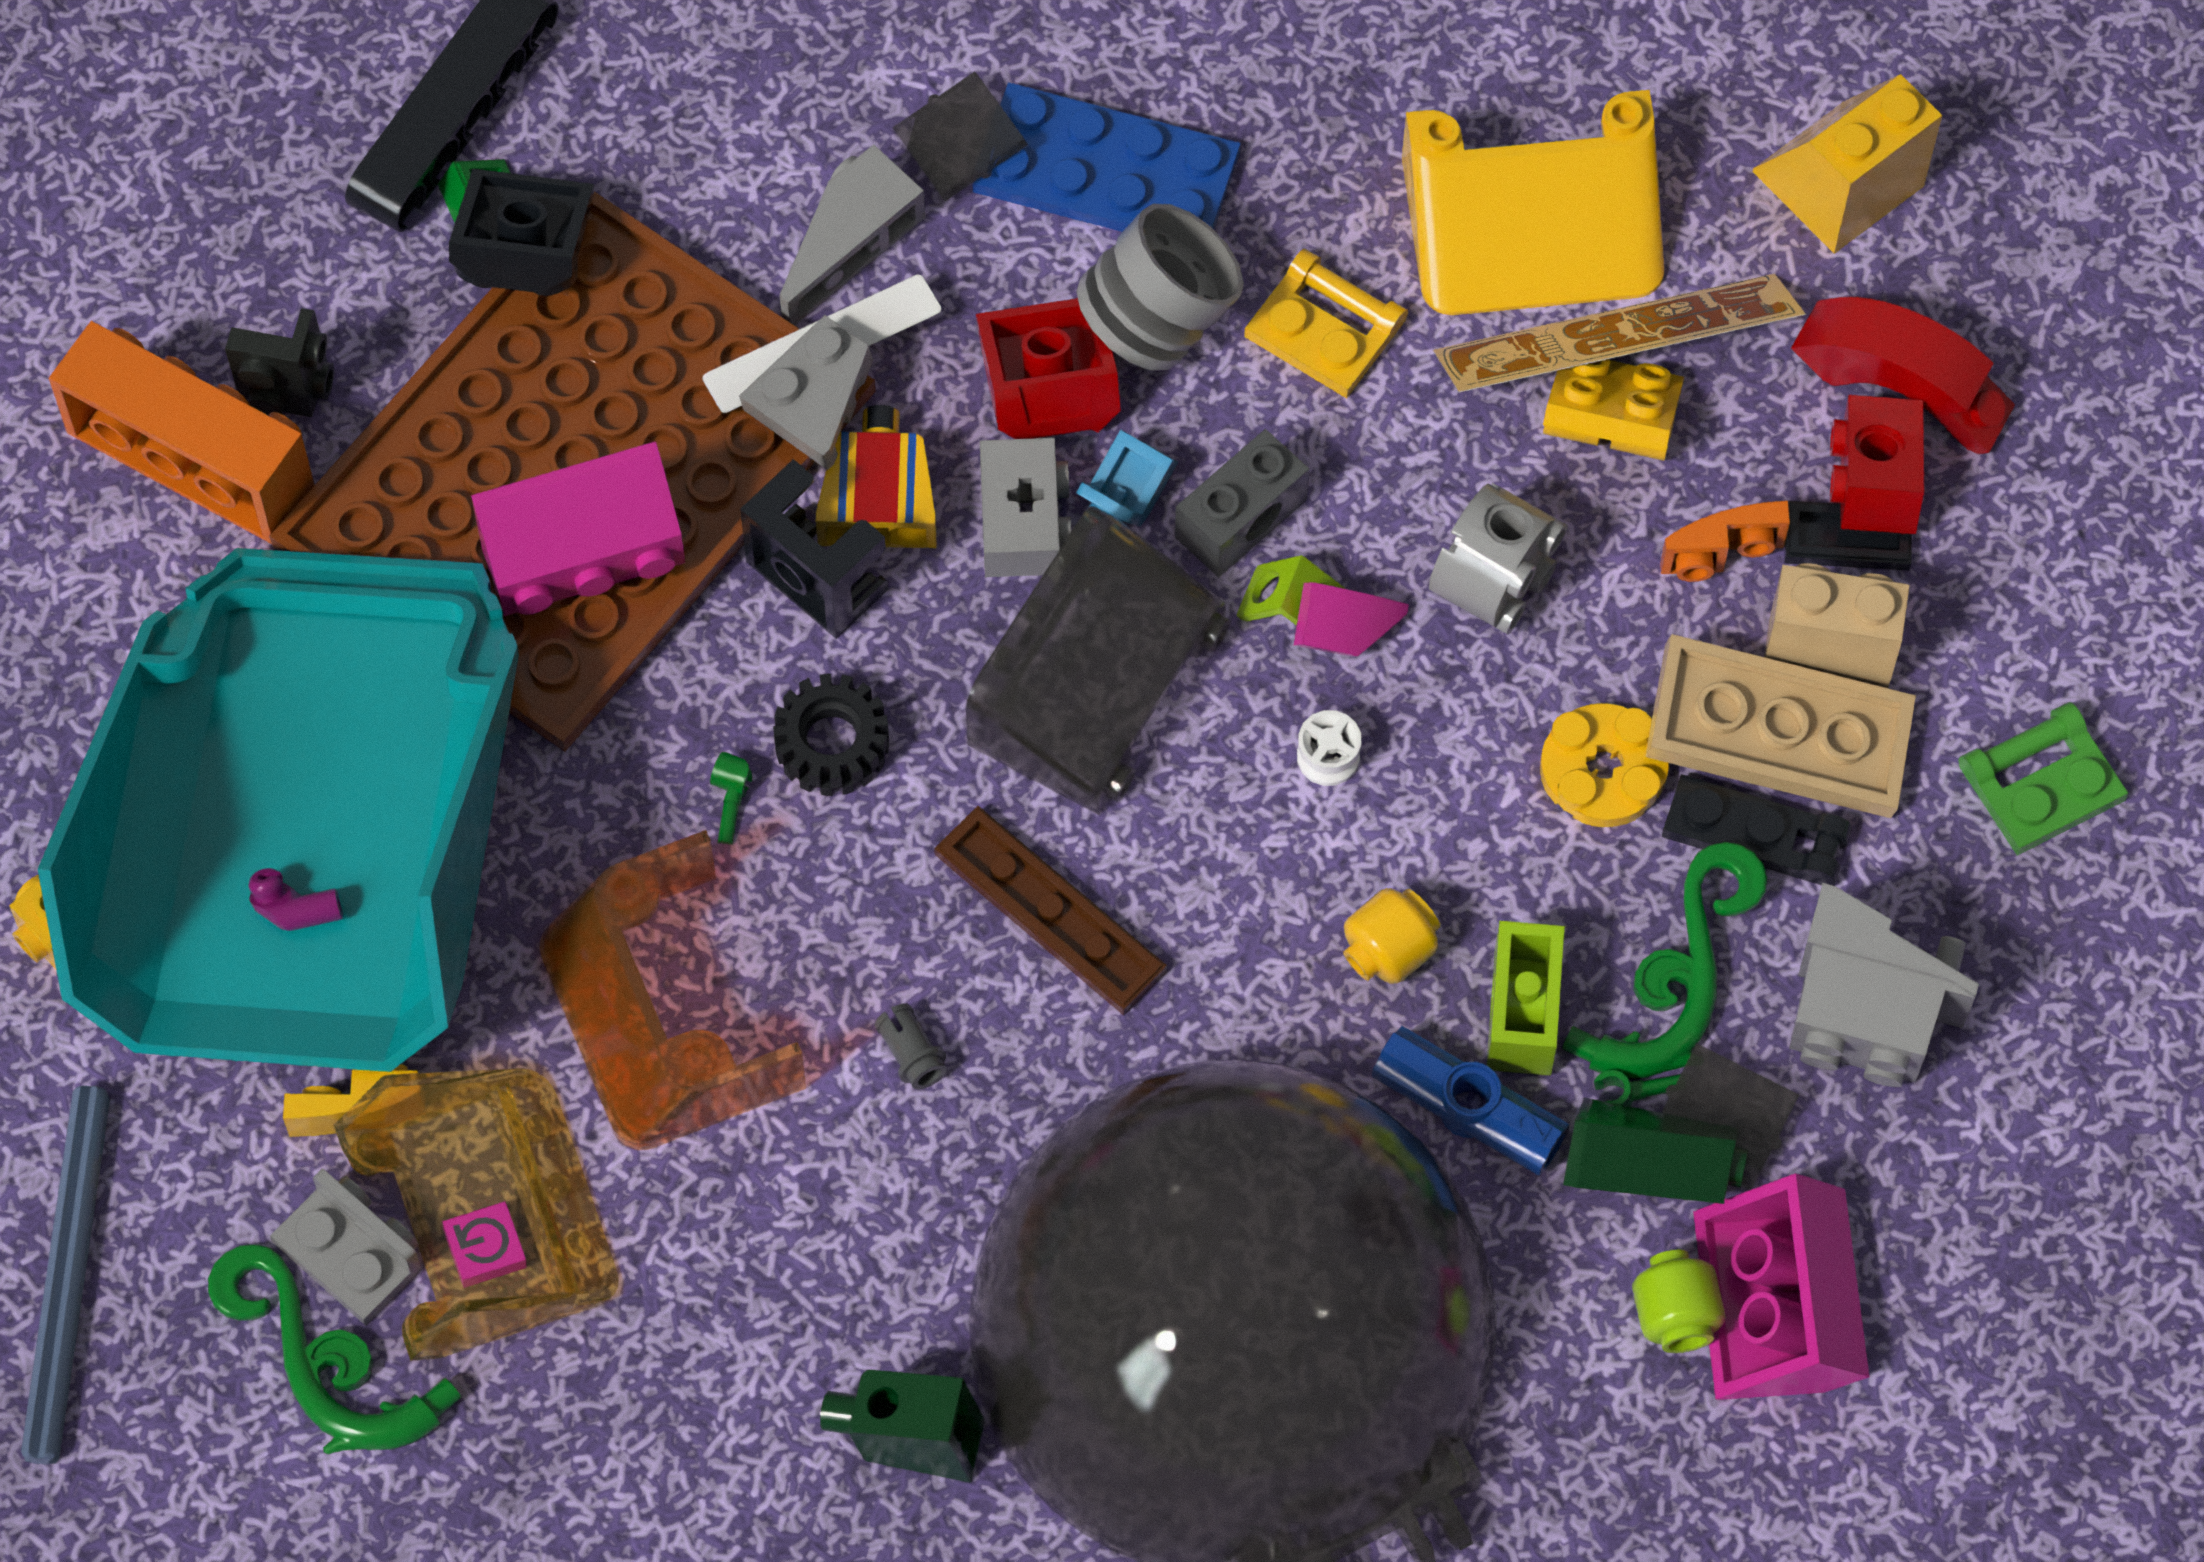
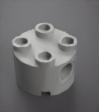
M1488 483L1473 497L1453 527L1451 533L1456 535V538L1449 550L1444 547L1442 548L1430 577L1429 590L1508 635L1515 628L1525 610L1526 602L1521 599L1528 589L1539 594L1550 580L1557 565V561L1551 558V556L1563 540L1568 525L1494 483L1492 485Z

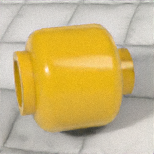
M1385 888L1378 891L1344 922V933L1350 946L1343 951V954L1351 967L1363 979L1369 981L1376 975L1389 984L1400 983L1436 953L1438 949L1436 931L1441 928L1440 922L1428 904L1413 890L1408 888L1401 893L1393 888Z

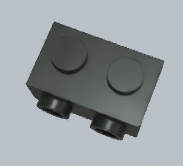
M301 308L293 338L231 327L225 351L236 391L245 397L249 406L266 415H269L271 412L280 414L285 412L313 417L317 399L327 400L331 393L334 380V364L327 362V335L320 333L315 310Z

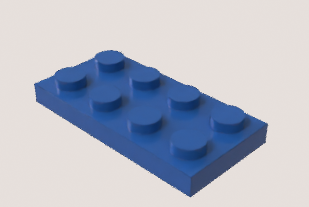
M1008 82L976 171L972 188L973 193L1121 232L1148 206L1152 204H1171L1191 212L1214 230L1240 154L1241 143Z

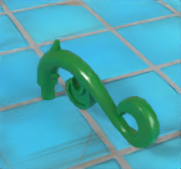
M1721 842L1709 845L1696 854L1689 865L1684 882V910L1689 956L1671 949L1657 950L1642 960L1634 974L1633 991L1641 1005L1653 1011H1667L1676 1007L1678 997L1669 991L1667 987L1669 983L1679 982L1685 985L1687 999L1677 1021L1659 1037L1644 1042H1638L1640 1034L1636 1031L1622 1039H1615L1607 1034H1604L1603 1038L1600 1039L1572 1026L1563 1044V1050L1590 1062V1070L1598 1073L1606 1070H1616L1622 1072L1628 1079H1642L1682 1067H1695L1704 1064V1058L1691 1051L1700 1043L1711 1022L1717 999L1718 971L1703 905L1702 884L1710 871L1717 868L1727 870L1738 880V890L1735 895L1728 899H1716L1712 905L1715 913L1720 916L1733 917L1754 909L1766 893L1767 875L1764 864L1753 851L1741 844Z
M258 1244L240 1245L225 1252L214 1263L208 1277V1294L215 1309L226 1318L239 1321L256 1320L265 1317L270 1311L271 1303L266 1298L253 1301L245 1299L239 1294L238 1285L246 1273L254 1269L263 1270L276 1281L280 1304L284 1369L292 1393L304 1413L323 1432L334 1437L323 1447L324 1453L332 1454L345 1450L360 1449L394 1450L410 1445L441 1425L438 1418L462 1398L457 1389L444 1377L421 1398L414 1394L401 1405L386 1401L382 1402L379 1406L384 1411L382 1413L364 1414L350 1410L339 1404L329 1395L322 1385L320 1379L321 1372L327 1367L337 1366L339 1368L338 1373L331 1380L336 1391L349 1392L359 1389L370 1379L374 1364L367 1344L356 1334L340 1329L327 1331L308 1345L299 1292L293 1274L282 1257L273 1249Z

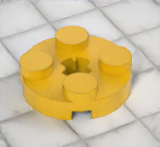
M1607 703L1582 706L1572 712H1566L1558 716L1544 742L1540 760L1541 780L1547 795L1556 805L1558 803L1564 811L1572 814L1574 819L1591 826H1621L1633 822L1642 816L1648 808L1654 805L1662 793L1669 767L1667 762L1645 757L1652 718L1639 708L1627 709L1623 706ZM1597 752L1611 753L1610 758L1614 759L1617 757L1622 766L1615 767L1612 778L1605 779L1597 777L1598 769L1590 772L1586 762L1595 760Z

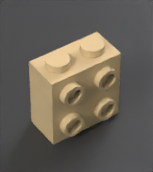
M1818 564L1782 565L1769 618L1764 657L1889 688L1902 643L1910 585L1894 582L1885 575L1867 573L1860 576L1833 573L1826 567Z

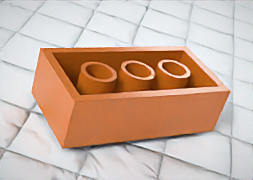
M90 321L48 378L67 434L270 544L269 535L315 485L302 432L293 421L280 413L271 412L269 415H266L249 406L245 397L228 385L218 384L214 387L197 378L195 372L176 357L165 356L162 359L145 350L142 343L135 336L121 328H113L110 331Z

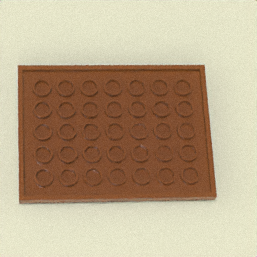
M594 191L578 254L576 282L570 288L551 296L492 287L269 535L272 547L278 551L483 563L490 580L491 592L497 596L482 551L471 495L656 441L682 535L685 563L674 566L670 572L660 577L646 579L639 576L616 583L609 590L599 595L586 597L578 594L555 601L547 609L535 614L514 613L503 616L509 634H513L517 643L519 654L509 713L566 752L744 545L740 508L793 459L807 471L815 463L809 456L745 412L742 406L727 413L721 412L702 379L705 373L799 330V328ZM867 375L865 383L856 392L855 399L857 404L852 418L876 392L875 379ZM843 423L841 431L846 427L848 423Z

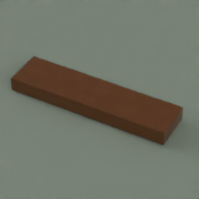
M977 806L934 848L935 856L1123 1016L1167 972V965L981 807Z

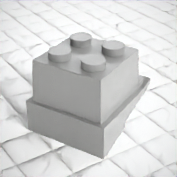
M1822 883L1798 976L1804 977L1789 1049L1800 1051V1060L1816 1068L1837 1070L1839 1063L1865 1069L1863 1077L1876 1084L1888 1087H1901L1903 1079L1916 1082L1936 1021L1963 1029L1976 997L1979 984L1959 972L1966 942L1954 937L1942 936L1935 958L1890 931L1892 922L1890 918L1838 887Z

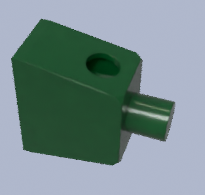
M869 1369L861 1375L857 1395L827 1391L820 1413L821 1429L823 1431L849 1434L865 1461L969 1483L972 1481L985 1418L963 1378Z

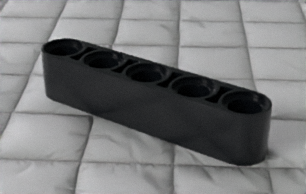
M480 0L355 169L345 193L347 205L398 232L405 231L408 226L404 225L403 222L414 207L419 210L440 182L436 177L446 163L456 161L474 136L469 133L481 116L484 118L489 116L507 91L502 88L514 71L519 74L540 46L535 42L546 27L552 29L555 25L559 10L557 2L554 0Z

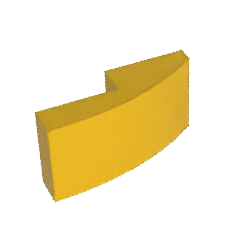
M400 1064L391 1072L352 1070L350 1094H341L340 1090L329 1086H309L302 1090V1094L284 1093L283 1120L289 1137L318 1136L355 1130L382 1122L421 1103L423 1099V1088L418 1071L408 1070V1067Z

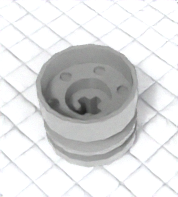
M1152 204L1142 210L1118 236L1116 245L1103 252L1098 258L1097 263L1082 275L1076 292L1080 310L1092 331L1109 349L1129 363L1148 370H1169L1179 363L1188 353L1189 348L1202 338L1204 330L1215 324L1241 297L1244 281L1237 259L1228 244L1211 226L1191 212L1171 204Z

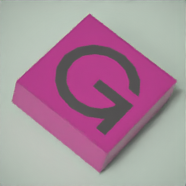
M506 1201L442 1221L443 1231L463 1288L527 1268L526 1257Z

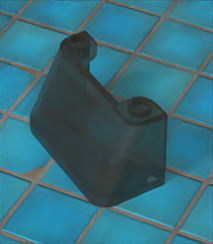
M1090 506L1073 528L976 678L966 703L967 745L1100 815L1109 799L1119 803L1130 788L1136 773V769L1129 766L1131 747L1189 655L1198 658L1204 649L1214 653L1223 642L1231 620L1225 617V602L1117 517L1096 506Z

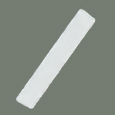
M915 275L827 317L870 346L940 313L941 306L924 277ZM818 321L705 373L702 379L720 411L727 413L742 406L739 395Z

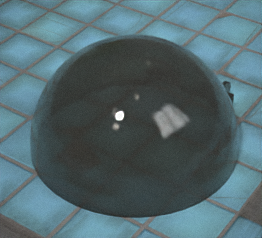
M1211 1060L1177 1065L1148 1073L1117 1086L1083 1106L1057 1126L1030 1154L1010 1182L995 1209L980 1246L971 1287L968 1328L971 1363L978 1395L991 1429L1007 1458L1028 1486L1056 1514L1087 1537L1118 1554L1138 1562H1335L1395 1530L1415 1562H1436L1433 1546L1427 1536L1424 1535L1417 1521L1418 1518L1429 1512L1434 1515L1441 1525L1447 1540L1456 1550L1459 1549L1461 1551L1473 1544L1468 1527L1453 1500L1479 1489L1481 1473L1466 1447L1479 1423L1490 1390L1496 1357L1497 1308L1493 1275L1484 1242L1462 1193L1450 1173L1430 1148L1403 1122L1370 1098L1342 1083L1311 1071L1278 1063L1252 1060Z

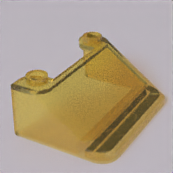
M515 1068L385 1075L334 1124L341 1149L354 1170L365 1176H373L381 1172H394L415 1238L419 1243L418 1247L436 1301L417 1305L407 1314L403 1321L402 1336L410 1361L443 1358L599 1307L615 1294L619 1282L617 1269L554 1088L539 1073L530 1069ZM506 1201L526 1257L527 1268L463 1288L443 1231L442 1221Z

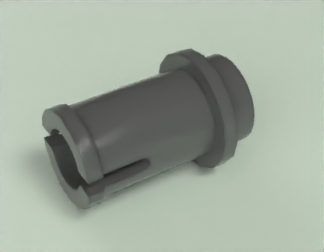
M908 1003L895 1005L891 1009L903 1030L901 1032L897 1030L886 1012H883L876 1019L875 1029L882 1035L900 1065L898 1070L900 1080L904 1083H910L916 1090L930 1087L938 1082L947 1071L944 1064L946 1053L943 1048L933 1046L914 1015L911 1005Z

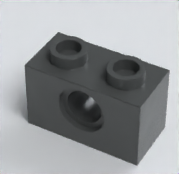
M1264 429L1176 506L1175 538L1219 578L1307 500L1310 469L1268 430Z

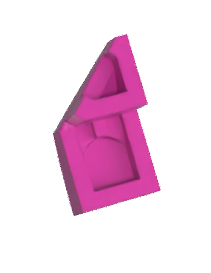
M1314 582L1304 583L1294 646L1351 657L1359 656L1407 615L1409 604Z

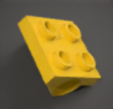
M1610 359L1557 370L1546 407L1543 434L1598 446L1600 438L1611 440L1610 449L1665 461L1684 376L1671 374L1669 370L1656 364L1644 363L1634 366Z

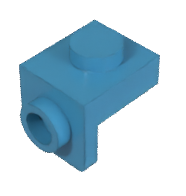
M1120 430L1091 483L1082 482L1076 493L1091 502L1086 512L1101 522L1117 530L1120 529L1124 521L1141 527L1162 493L1178 461L1130 433Z

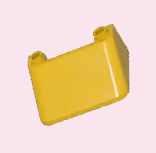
M1650 90L1623 92L1612 97L1606 103L1602 112L1601 129L1603 137L1464 150L1462 132L1458 122L1450 115L1437 110L1406 112L1402 165L1421 293L1428 306L1442 314L1461 315L1641 298L1653 293L1660 286L1664 277V254L1655 122Z

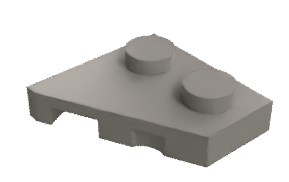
M824 315L739 395L743 410L825 469H830L838 455L835 444L843 423H850L857 404L855 399L856 392L865 383L873 361L869 345Z

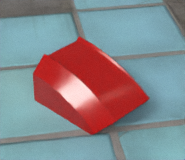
M1078 298L975 314L998 430L1014 439H1033L1085 430H1093L1099 433L1121 411L1118 372L1112 350L1092 331L1080 310Z

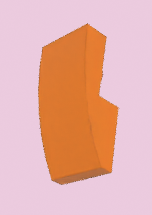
M1788 501L1763 502L1720 511L1682 527L1665 538L1660 561L1661 574H1677V577L1682 581L1699 582L1711 578L1714 573L1724 572L1728 550L1737 549V552L1745 557H1762L1772 553L1775 548H1784L1790 524Z

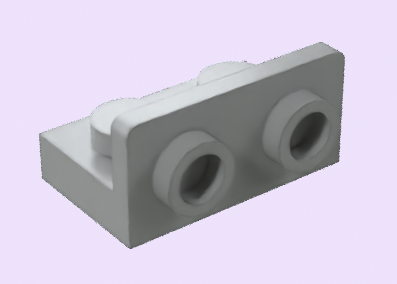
M322 1168L313 1177L316 1190L270 1235L273 1244L366 1326L421 1271L420 1263L414 1250L419 1243L412 1233L395 1218L390 1217L384 1223L369 1210L368 1207L372 1204V1201L352 1179L344 1175L337 1181Z

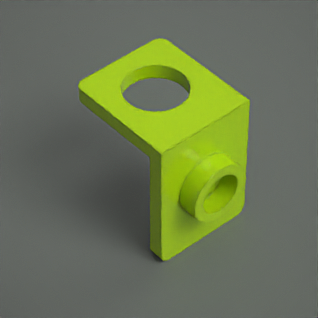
M1303 555L1260 564L1253 573L1238 609L1237 617L1248 622L1282 614L1297 626L1304 583L1314 582L1343 589L1346 588ZM1279 576L1274 592L1265 601L1259 603V597L1264 587L1273 578Z

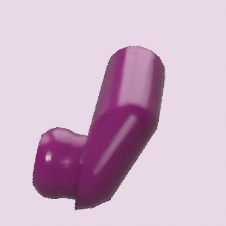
M271 868L255 872L249 880L248 886L251 892L249 900L254 910L280 929L294 931L343 919L341 902L336 888L302 896L289 885L283 883V877L279 871Z

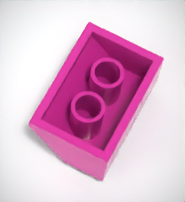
M656 441L471 495L482 551L502 608L503 616L514 613L535 614L547 609L555 601L578 594L586 597L599 595L609 590L616 583L639 576L646 579L660 577L670 572L674 566L685 563L682 535Z
M1795 1173L1725 1199L1724 1204L1714 1203L1693 1211L1699 1259L1713 1265L1726 1315L1725 1322L1718 1331L1713 1333L1714 1340L1709 1344L1716 1400L1825 1393L1870 1377L1844 1188Z

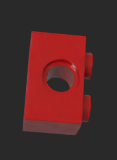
M1848 395L1844 420L1833 419L1830 437V456L1841 457V465H1833L1830 481V502L1841 503V529L1916 534L1924 496L1923 400Z

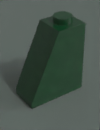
M1583 1098L1575 1119L1563 1185L1583 1189L1724 1204L1728 1186L1741 1188L1748 1149L1735 1147L1739 1128Z

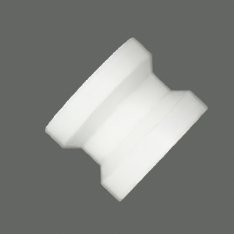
M1323 710L1312 714L1303 722L1298 734L1297 763L1302 774L1310 781L1322 786H1336L1346 782L1355 774L1360 763L1361 732L1357 723L1347 714L1336 710ZM1339 753L1341 755L1340 758L1336 756L1324 759L1327 754Z

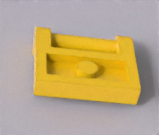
M1303 248L1292 261L1287 274L1245 327L1244 337L1347 399L1404 324L1408 316V309L1394 301H1389L1387 304L1320 265L1321 257ZM1307 285L1374 326L1367 335H1364L1302 298L1299 294Z

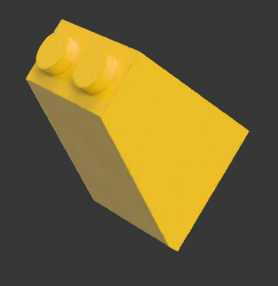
M1899 74L1843 101L1754 167L1752 172L1835 254L1924 187L1943 115Z

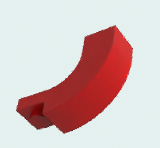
M1837 297L1818 300L1791 347L1823 381L1833 386L1868 383L1894 390L1913 400H1923V408L1931 413L1967 450L1976 454L1990 452L2015 407L2010 398L1987 376L1994 363L1973 344L1944 325L1922 314L1885 301L1862 297Z

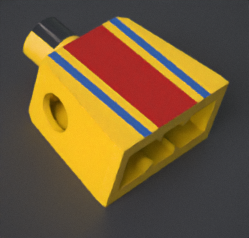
M887 405L869 406L863 410L862 432L839 433L835 444L838 455L834 465L830 469H826L816 510L817 542L820 546H832L857 521L866 520L885 536L886 547L937 548L936 515L924 439L922 435L917 433H899L900 412L896 408Z

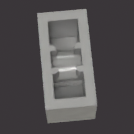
M1055 438L980 441L985 577L1060 575V555L1072 554L1071 517H1058L1057 498H1069L1068 461H1056ZM1020 503H1032L1033 511L1020 512Z

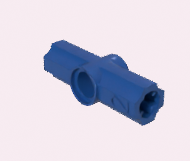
M1402 1025L1392 1034L1372 1069V1078L1440 1117L1445 1127L1453 1134L1463 1138H1476L1538 1176L1548 1168L1569 1131V1123L1502 1085L1497 1074L1489 1066L1479 1062H1463ZM1463 1092H1473L1485 1099L1486 1104L1478 1109H1467L1461 1107L1454 1098Z

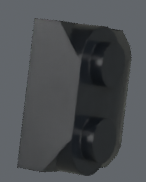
M472 169L449 240V262L454 266L455 272L461 279L480 288L495 287L527 291L543 296L555 295L570 288L577 280L578 254L594 195V184Z

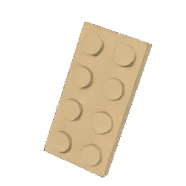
M1671 634L1665 644L1645 757L1892 818L1899 805L1916 695Z

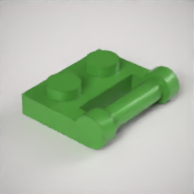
M2071 702L2053 709L2050 712V719L1984 752L1976 748L1960 756L1958 759L1960 769L2017 856L2126 801L2128 796L2124 785L2088 733L2081 712ZM2062 740L2065 741L2072 754L2004 788L2001 787L1995 778V774Z

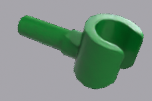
M721 752L711 773L710 784L727 791L723 800L724 804L717 843L733 845L739 806H741L742 797H745L749 789L745 784L746 781L752 782L753 777L749 764L745 759L727 752Z
M1606 1070L1595 1078L1594 1086L1595 1090L1604 1089L1608 1086L1621 1087L1624 1092L1619 1099L1605 1102L1631 1107L1632 1102L1636 1100L1685 1090L1686 1082L1683 1074L1646 1081L1637 1080L1629 1082L1627 1076L1622 1072Z

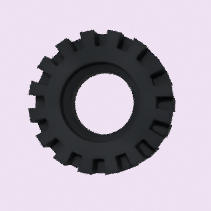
M831 673L820 674V686L813 687L810 679L807 678L799 682L800 694L796 695L790 689L783 696L784 708L777 706L774 715L775 726H773L776 756L779 764L784 766V774L791 781L795 778L799 779L800 788L810 792L813 786L820 787V793L823 796H832V788H842L843 795L854 792L853 784L859 781L865 787L872 781V772L874 770L880 772L885 764L884 755L889 751L887 715H884V705L879 696L872 699L871 688L862 682L858 689H855L853 677L842 674L840 685L832 684ZM838 717L846 720L853 726L856 731V738L852 746L845 752L833 755L821 754L815 751L807 741L809 729L814 723L823 718Z

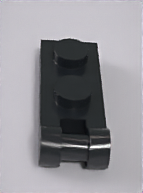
M1681 774L1663 828L1662 837L1699 849H1704L1709 845L1721 842L1741 844L1757 855L1764 864L1765 869L1818 885L1825 883L1834 886L1840 871V864L1836 858L1839 849L1845 848L1848 845L1852 824L1837 815L1827 813L1812 814ZM1796 836L1814 840L1812 852L1804 854L1792 850Z

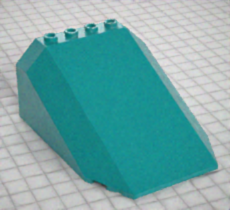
M236 548L220 560L212 572L200 576L185 588L187 598L167 614L156 610L142 622L38 866V875L61 997L63 1001L134 1053L391 1072L449 1027L463 985L519 657L518 646L513 634H509L505 625L498 598L491 592L490 580L483 563ZM271 868L279 871L282 874L283 883L289 885L302 896L336 888L341 902L343 919L294 931L280 929L254 910L249 900L251 894L248 886L249 880L255 872Z

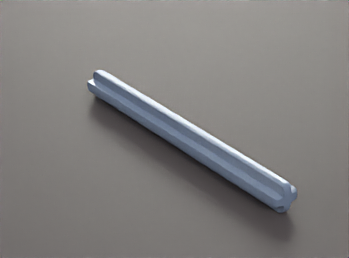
M78 1086L72 1092L21 1453L25 1461L33 1464H55L60 1458L110 1103L106 1089L98 1086Z

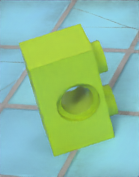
M1499 921L1494 951L1486 1064L1493 1071L1551 1076L1557 1048L1565 926Z

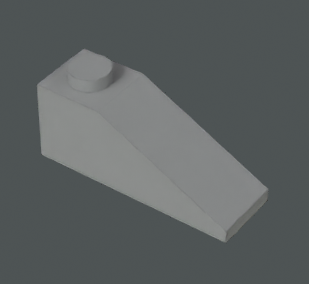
M874 144L859 157L851 156L845 159L835 169L831 180L828 181L780 292L781 316L794 326L925 218L924 190Z

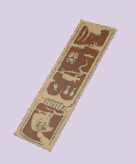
M1770 274L1433 350L1458 392H1463L1806 315V313L1776 274Z

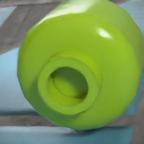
M1681 1249L1664 1251L1652 1256L1649 1260L1650 1267L1639 1273L1632 1283L1638 1318L1644 1337L1650 1342L1662 1345L1663 1351L1667 1353L1694 1351L1711 1344L1714 1340L1713 1333L1720 1329L1726 1318L1718 1279L1713 1265L1701 1259L1689 1258L1688 1251Z

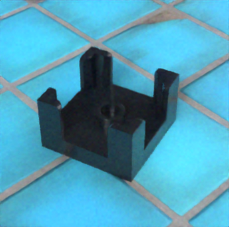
M793 459L740 508L746 562L837 639L889 590L888 581L881 575L875 577L871 572L864 573L851 586V583L884 553L886 549L885 536L866 520H859L827 551L812 539L817 534L816 526L806 518V511L795 504L785 514L782 513L814 482L812 474Z

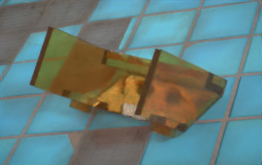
M706 830L610 866L547 926L540 939L539 948L542 963L612 1132L619 1142L636 1150H648L807 1089L803 1054L798 1042L736 1065L725 1041L710 1031L691 1030L667 1039L622 931L649 920L656 912L660 900L716 879L711 840Z

